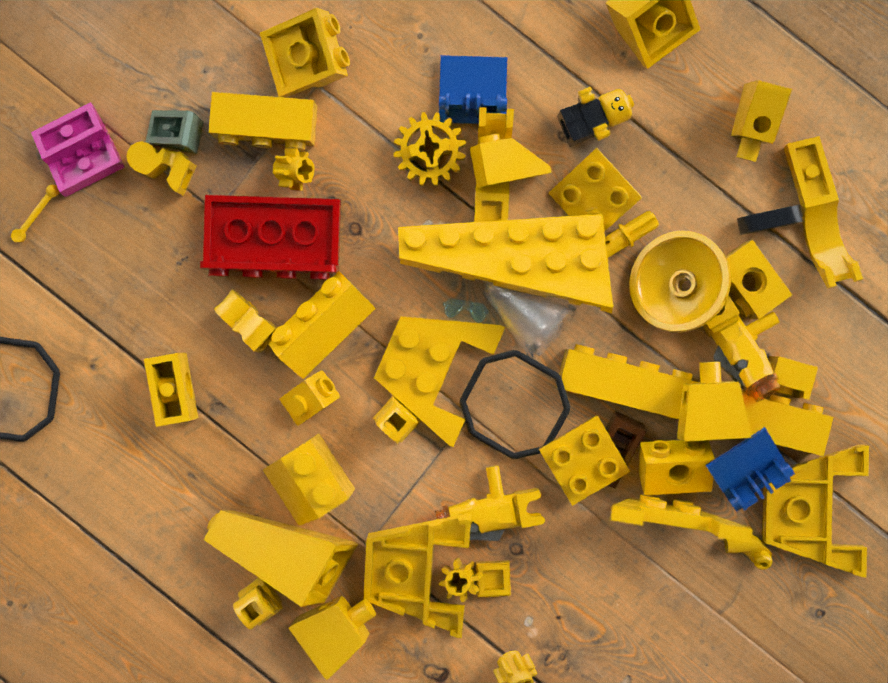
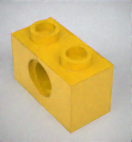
M753 240L744 242L726 255L731 272L730 292L736 299L733 303L743 317H749L751 320L760 319L792 296L790 290ZM746 273L751 274L755 279V287L751 292L746 290L742 284V279Z
M187 352L144 359L156 427L198 419Z
M656 440L640 442L638 474L644 495L712 492L713 476L705 466L715 460L709 440Z

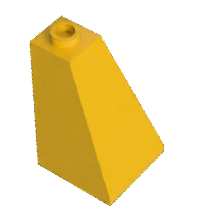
M220 510L219 513L215 514L208 523L207 530L209 531L203 539L301 607L326 601L358 546L357 543L351 540L235 510Z

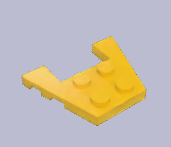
M400 316L374 379L449 446L454 447L465 418L435 406L434 402L460 342L463 341L494 355L505 327L494 324Z
M859 444L824 455V457L820 456L791 465L790 467L795 475L790 477L791 482H787L778 489L772 483H769L773 490L772 494L763 487V495L765 497L763 499L762 521L763 542L852 573L853 575L867 578L866 546L832 544V502L834 475L869 476L868 445Z
M640 494L639 499L628 498L612 505L610 516L611 521L642 526L645 521L710 532L717 538L746 543L751 542L753 530L750 527L702 511L701 507L694 506L693 502L673 499L672 505L660 500L658 496Z
M462 514L368 533L366 539L363 599H367L370 603L404 616L406 613L423 620V625L433 629L435 626L450 631V636L462 639L465 605L430 601L434 545L469 548L472 514Z

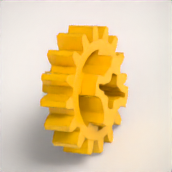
M425 112L421 113V121L419 122L410 117L411 127L407 129L400 126L399 131L403 138L394 139V144L401 147V150L393 153L394 158L403 159L398 169L400 172L407 169L410 170L407 176L409 181H412L416 176L420 177V186H424L427 179H432L434 187L438 186V178L443 177L447 182L451 181L448 172L452 170L459 173L461 169L456 164V161H463L466 158L465 154L458 152L459 149L466 146L465 140H457L462 130L460 127L451 130L452 119L449 117L442 123L440 122V114L437 112L433 116V120H428ZM432 128L441 130L449 139L439 138L433 134ZM420 130L421 136L417 142L408 146L411 137ZM427 135L433 147H439V149L434 151L433 164L430 163V158L426 152H421V150L426 149ZM452 153L449 162L439 169L438 163L443 156ZM410 160H419L427 167V172L416 168Z

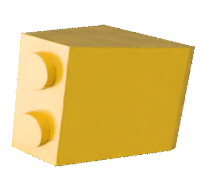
M319 433L263 469V472L298 526L321 518L347 501L355 490V487Z

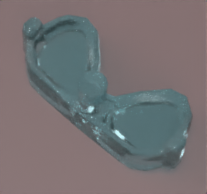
M450 298L443 302L444 312L448 318H453L463 309H467L473 320L480 323L489 314V309L483 303Z

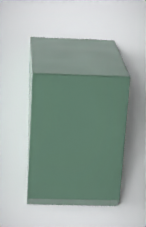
M152 110L146 142L155 146L197 154L204 121L194 112L188 110Z

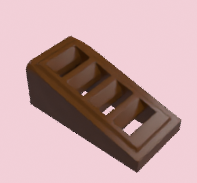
M614 411L606 426V430L611 439L614 438L627 445L625 449L617 445L615 446L628 466L646 434L645 425L618 411ZM621 427L631 432V437L618 431V428ZM621 478L612 482L608 486L615 489Z

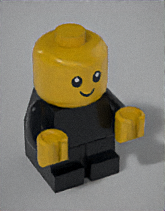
M591 87L578 91V103L560 110L557 115L569 146L572 147L591 137L601 141L610 136L608 126H616L628 121L632 117L631 108L634 107V101L631 95H626L621 89H615L595 99V95L591 92Z

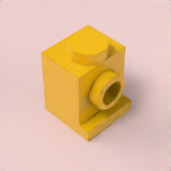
M769 356L768 361L774 373L772 375L773 379L767 382L773 384L771 390L792 396L794 390L793 397L810 400L818 367L780 356Z

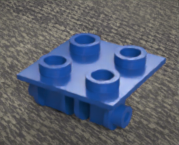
M441 55L440 122L444 123L450 117L452 123L479 124L480 107L487 108L486 113L506 114L508 57Z
M765 427L753 434L751 438H747L705 465L736 512L740 509L745 511L748 507L758 502L757 497L754 495L755 492L763 500L765 497L760 491L763 487L772 494L773 490L769 483H772L778 489L787 482H791L790 477L795 475L793 469L783 459Z

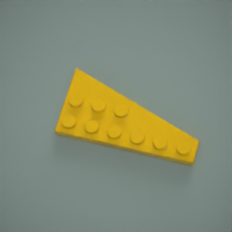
M602 214L398 227L400 264L438 273L446 271L462 275L463 279L475 281L476 278L493 282V286L544 298L547 296L569 300L568 303L578 306L587 304L600 307V311L613 312Z

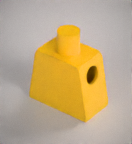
M760 80L744 84L731 135L741 138L736 155L737 158L756 162L761 144L774 143L792 92L791 88ZM755 119L759 123V128L757 131H755L753 127Z
M720 361L699 362L700 383H685L683 385L677 439L682 441L751 438L750 426L739 382L721 381Z
M339 596L297 616L288 629L325 680H328L366 642L369 631L364 624L375 617L376 612L367 599H363L351 607L345 597Z

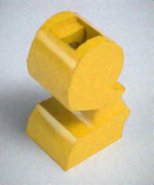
M143 141L132 144L127 151V162L136 172L148 178L155 179L167 168H171L166 180L174 191L184 196L197 167L189 161L185 154L180 151H169L164 148L159 151Z
M234 289L214 308L220 318L234 332L240 334L242 340L254 352L261 353L268 346L266 341L278 328L271 321L260 317L257 308Z
M393 396L373 417L375 424L397 444L399 442L402 443L421 422L416 415Z
M257 578L238 592L239 600L233 604L236 615L249 630H252L257 625L260 626L283 609L282 600L273 588L260 578Z

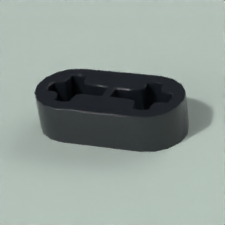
M800 205L737 218L740 235L804 221Z

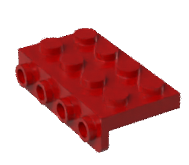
M205 195L203 261H200V268L208 270V276L229 277V271H242V277L263 278V272H276V278L297 279V273H310V279L327 280L331 274H336L339 271L341 200Z

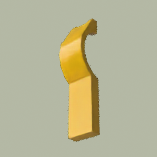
M480 107L477 145L480 144V137L499 134L500 140L512 138L514 109L507 108L506 114L486 113L487 108ZM509 182L477 188L476 184L474 222L508 220Z
M820 136L787 143L784 151L802 208L804 220L802 223L806 245L827 289L835 287L836 282L851 278L853 282L863 280L858 261L853 260L848 254L841 238L837 219L839 198Z

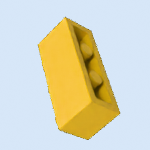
M212 92L208 133L215 139H218L219 144L235 146L238 145L240 140L252 141L251 145L259 148H272V143L285 144V148H298L299 151H305L306 146L315 145L317 105L314 100Z
M338 271L333 277L323 283L317 293L301 304L297 312L284 325L279 326L266 342L283 363L304 379L376 308Z

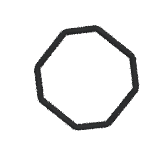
M0 337L1 344L35 348L53 372L47 417L24 435L0 432V439L23 442L30 439L54 419L60 371L41 344L36 341Z
M511 350L480 360L460 398V406L468 431L474 438L511 459H519L540 454L539 449L543 446L514 453L477 432L474 428L466 401L485 365L517 357L555 379L564 409L543 446L554 441L570 413V404L562 378L557 372L518 350Z

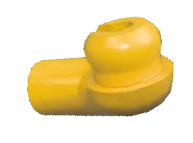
M752 535L750 543L724 539L726 553L744 552L756 568L765 570L771 567L773 563L772 552L759 537Z

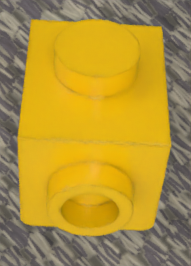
M321 370L301 382L279 398V400L296 425L299 426L339 399L340 395L335 389L334 383Z

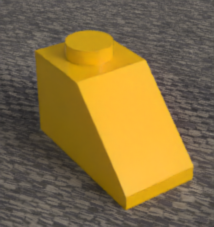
M499 134L488 135L479 138L480 144L470 147L477 188L551 173V168L547 163L513 138L500 140Z

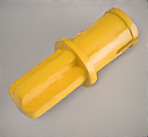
M646 211L625 225L618 224V229L605 236L607 258L627 246L630 248L634 247L635 241L658 228L659 223L656 216L651 211Z

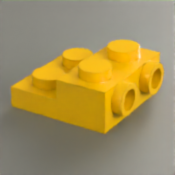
M316 7L260 32L279 97L287 98L311 87L320 88L348 76L346 67L350 65V59L347 51L342 46L339 47L336 35L340 33V26L333 14H329L328 11Z

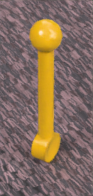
M51 184L47 186L46 195L20 229L12 231L11 239L14 242L21 243L25 241L26 231L51 198L59 195L57 185Z

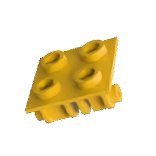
M595 148L549 192L550 196L569 216L602 214L604 232L643 198L598 148Z
M598 415L539 449L572 506L630 472Z

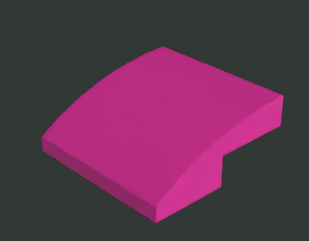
M91 102L31 132L42 160L48 164L58 190L64 197L125 167L103 121Z

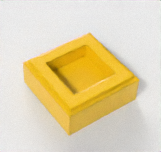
M509 560L476 562V573L482 574V577L477 580V587L480 589L477 597L511 596Z

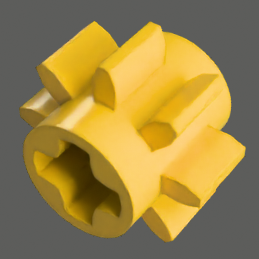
M285 148V156L275 157L273 174L279 180V187L302 191L303 183L312 182L315 172L314 164L308 158V152L299 151L298 148Z
M456 558L453 562L454 569L447 565L441 569L447 576L438 584L439 586L446 587L448 591L447 599L455 595L460 597L461 602H465L468 597L467 591L475 595L479 592L480 589L474 583L482 577V574H475V571L472 569L474 566L473 561L465 565L461 563L460 558ZM458 574L460 578H466L467 580L463 586L460 581L455 582L454 577Z
M509 651L503 654L497 661L499 668L493 670L498 683H534L532 677L538 674L530 655L525 654L521 656L519 651Z

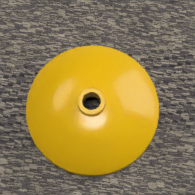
M673 231L663 234L646 245L633 264L629 281L632 302L638 313L648 323L659 329L669 332H686L697 329L711 321L719 313L727 300L731 286V272L728 260L717 244L700 233ZM690 281L691 287L687 291H683V283Z

